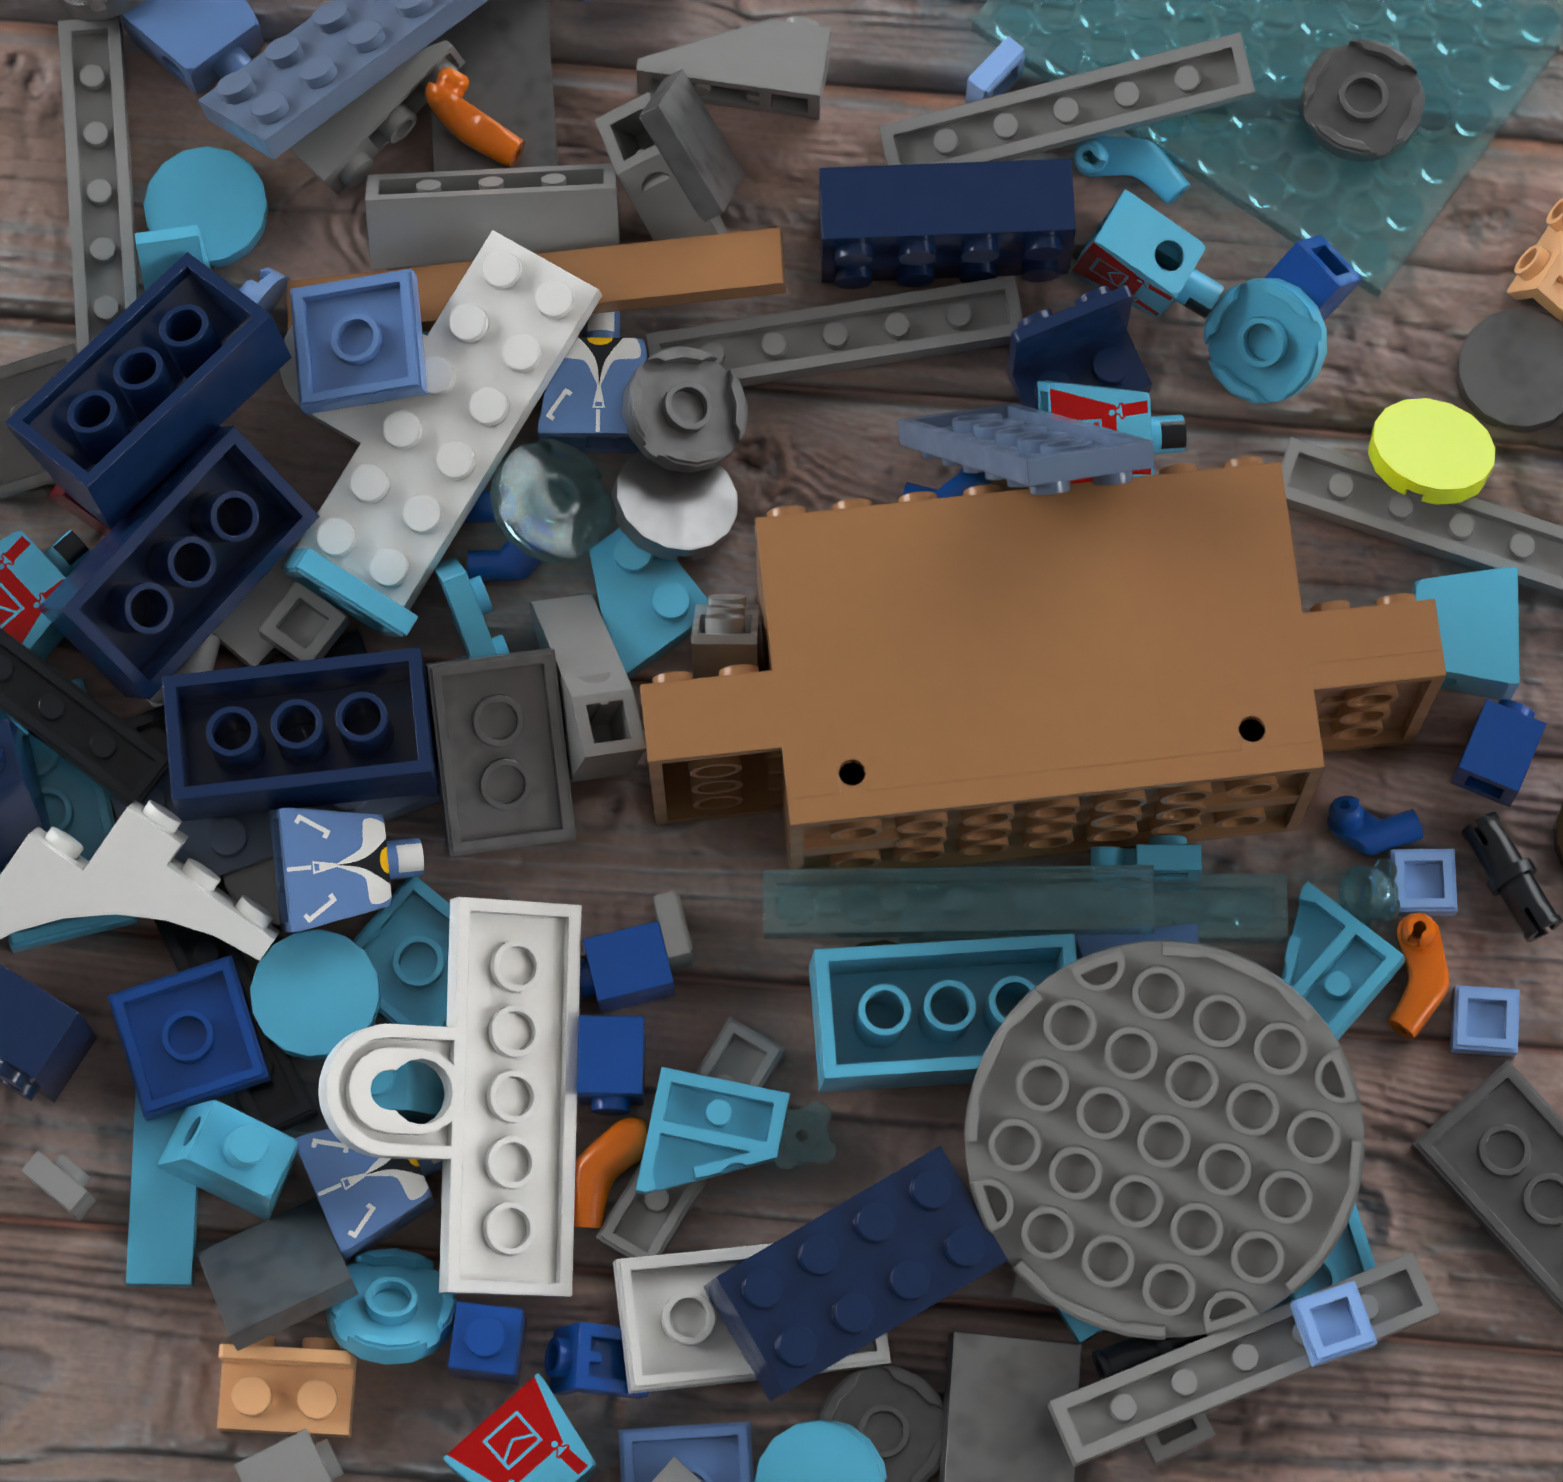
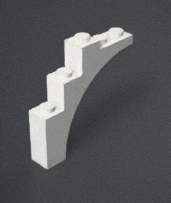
M136 800L133 801L125 809L90 861L80 855L84 847L66 832L56 827H51L47 833L40 827H37L27 835L0 875V939L17 931L64 918L123 915L166 920L215 936L260 961L280 933V930L270 924L274 919V915L263 905L245 895H242L239 901L219 889L217 885L221 879L209 868L191 858H188L185 864L174 858L189 836L177 829L182 821L174 813L152 800H149L146 806Z

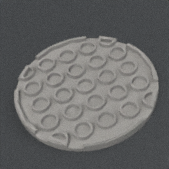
M1174 940L1141 941L1117 945L1094 952L1071 962L1033 988L1011 1010L995 1032L983 1054L972 1083L964 1131L969 1185L976 1208L985 1228L994 1235L1016 1274L1037 1294L1058 1309L1082 1322L1130 1337L1156 1340L1203 1334L1212 1335L1217 1332L1233 1329L1258 1318L1260 1314L1279 1304L1290 1294L1298 1291L1319 1270L1335 1248L1347 1226L1357 1200L1365 1154L1364 1120L1360 1096L1352 1070L1339 1042L1314 1007L1287 982L1248 958L1221 948Z

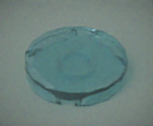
M539 439L536 443H527L515 448L504 457L492 476L490 501L494 518L506 538L527 556L547 563L571 562L597 546L610 526L612 502L609 491L604 494L603 486L598 480L602 477V474L595 463L576 447L555 439Z

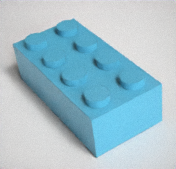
M1074 933L814 949L809 964L819 1093L973 1083L983 1054L995 1032L1011 1010L1048 976L1077 960Z

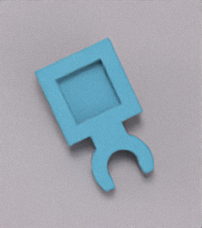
M1154 836L1149 838V844H1137L1136 849L1111 846L1091 847L1090 882L1135 880V884L1200 883L1202 871L1201 844H1187V838L1183 836Z

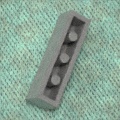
M612 163L367 175L365 209L371 269L386 268L387 270L474 261L492 230L535 254L620 245L617 174Z

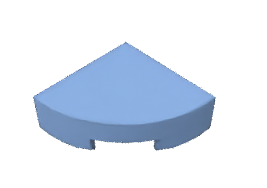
M267 267L260 270L259 277L261 279L258 283L251 279L247 280L239 291L271 314L287 289V281L291 280L287 276Z

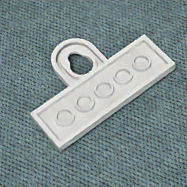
M492 230L427 336L423 334L428 395L307 414L321 424L355 442L359 447L317 513L320 517L306 531L296 549H312L410 611L602 298L599 289ZM292 325L284 338L292 358L280 368V373L288 394L299 406Z
M470 897L450 899L446 1027L379 1024L360 1029L346 1036L332 1049L321 1070L318 1092L323 1117L333 1134L348 1148L360 1154L376 1158L443 1161L439 1293L572 1297L582 905ZM411 1060L427 1064L437 1072L443 1083L444 1100L442 1108L434 1119L421 1125L407 1121L396 1110L381 1108L375 1103L371 1095L372 1081L377 1074L387 1070H398L399 1067Z

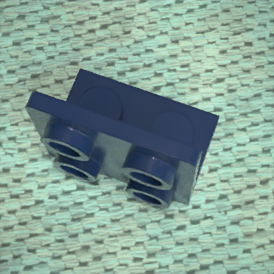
M1127 285L1112 291L1108 286L1092 289L1081 295L1075 301V306L1055 314L1049 309L1041 310L1030 314L1017 324L1018 329L1011 333L1006 373L1021 405L1039 409L1037 381H1055L1136 390L1147 393L1151 391L1152 383L1127 331L1133 300Z

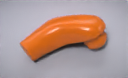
M449 67L441 69L435 84L428 82L425 88V98L432 111L449 132L463 144L508 168H513L524 150L525 141L463 99L464 93L469 87L467 76Z
M1420 912L1404 917L1397 927L1396 938L1400 952L1405 956L1404 966L1407 972V985L1402 997L1387 1020V1024L1395 1032L1410 1040L1417 1036L1439 1007L1449 987V973L1439 927L1432 917Z
M627 1117L619 1120L589 1145L575 1160L574 1227H602L608 1196L614 1181L643 1157L649 1125L644 1120L636 1117Z

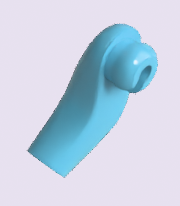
M1102 136L1079 142L1073 152L1075 167L1081 174L1088 177L1133 176L1146 184L1167 205L1178 200L1191 186L1160 146L1147 139Z

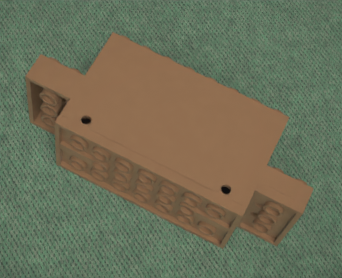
M1246 456L1227 461L1224 464V468L1198 470V466L1195 464H1174L1159 470V475L1133 477V481L1124 484L1094 485L1093 482L1070 484V490L1067 492L1048 495L1030 494V487L1029 489L1003 491L999 485L985 484L966 489L963 492V496L937 498V494L934 492L920 491L899 497L898 503L872 505V502L868 499L855 498L835 503L833 510L807 512L805 507L797 505L774 508L768 511L767 517L755 518L757 595L766 671L759 672L758 667L755 665L740 664L722 668L719 670V676L693 679L692 674L689 672H667L653 677V683L641 684L640 693L655 824L664 825L782 812L790 883L793 886L1091 853V847L1098 846L1132 849L1136 848L1137 844H1149V838L1159 835H1178L1186 837L1187 842L1296 831L1300 827L1324 771L1323 753L1414 743L1446 677V669L1435 599L1416 601L1415 594L1397 593L1379 598L1376 601L1377 605L1351 608L1349 601L1332 600L1318 603L1311 607V612L1303 613L1281 462L1263 463V459L1260 457Z

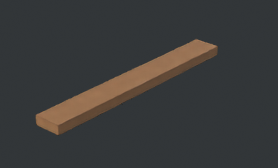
M780 227L537 254L599 289L602 298L592 314L786 293L783 236ZM473 261L287 281L288 331L293 325L290 289L405 269H412L417 275L422 332L430 331Z

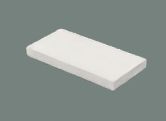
M771 1244L616 1259L613 1262L628 1394L757 1380L753 1370L706 1293L704 1286L718 1275ZM887 1333L818 1374L888 1366L891 1364Z

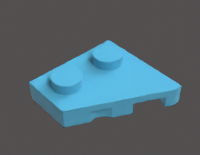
M618 528L589 549L601 616L626 674L631 679L691 635L696 604H708V599L677 560L660 559L638 548Z
M455 556L440 561L434 570V574L438 584L440 583L452 613L453 622L468 658L510 653L503 635L491 638L483 615L492 612L493 607L481 576L469 579L467 572Z
M1307 881L1301 889L1299 908L1292 936L1289 937L1281 979L1291 985L1314 1007L1338 1041L1405 964V956Z
M661 1067L635 1193L647 1195L776 1161L790 1093Z

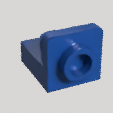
M578 1322L555 1329L553 1338L549 1341L545 1353V1370L547 1375L551 1377L550 1390L553 1394L568 1395L581 1392L632 1399L649 1396V1392L628 1394L621 1328L619 1326Z

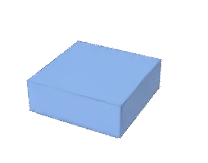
M1008 36L967 78L965 102L970 103L1007 93L1023 75L1025 49Z
M1390 849L1388 853L1390 916L1406 917L1417 912L1425 913L1429 916H1455L1458 911L1455 849Z
M1455 985L1452 989L1450 1053L1515 1057L1518 1053L1520 989Z
M1355 1280L1294 1300L1289 1304L1312 1368L1373 1348L1378 1344Z

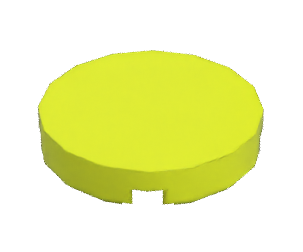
M1429 398L1406 399L1385 408L1377 418L1369 441L1368 456L1375 472L1397 492L1406 495L1407 490L1423 495L1421 501L1430 504L1461 503L1478 495L1485 486L1487 478L1494 467L1495 446L1488 430L1472 414L1455 405Z

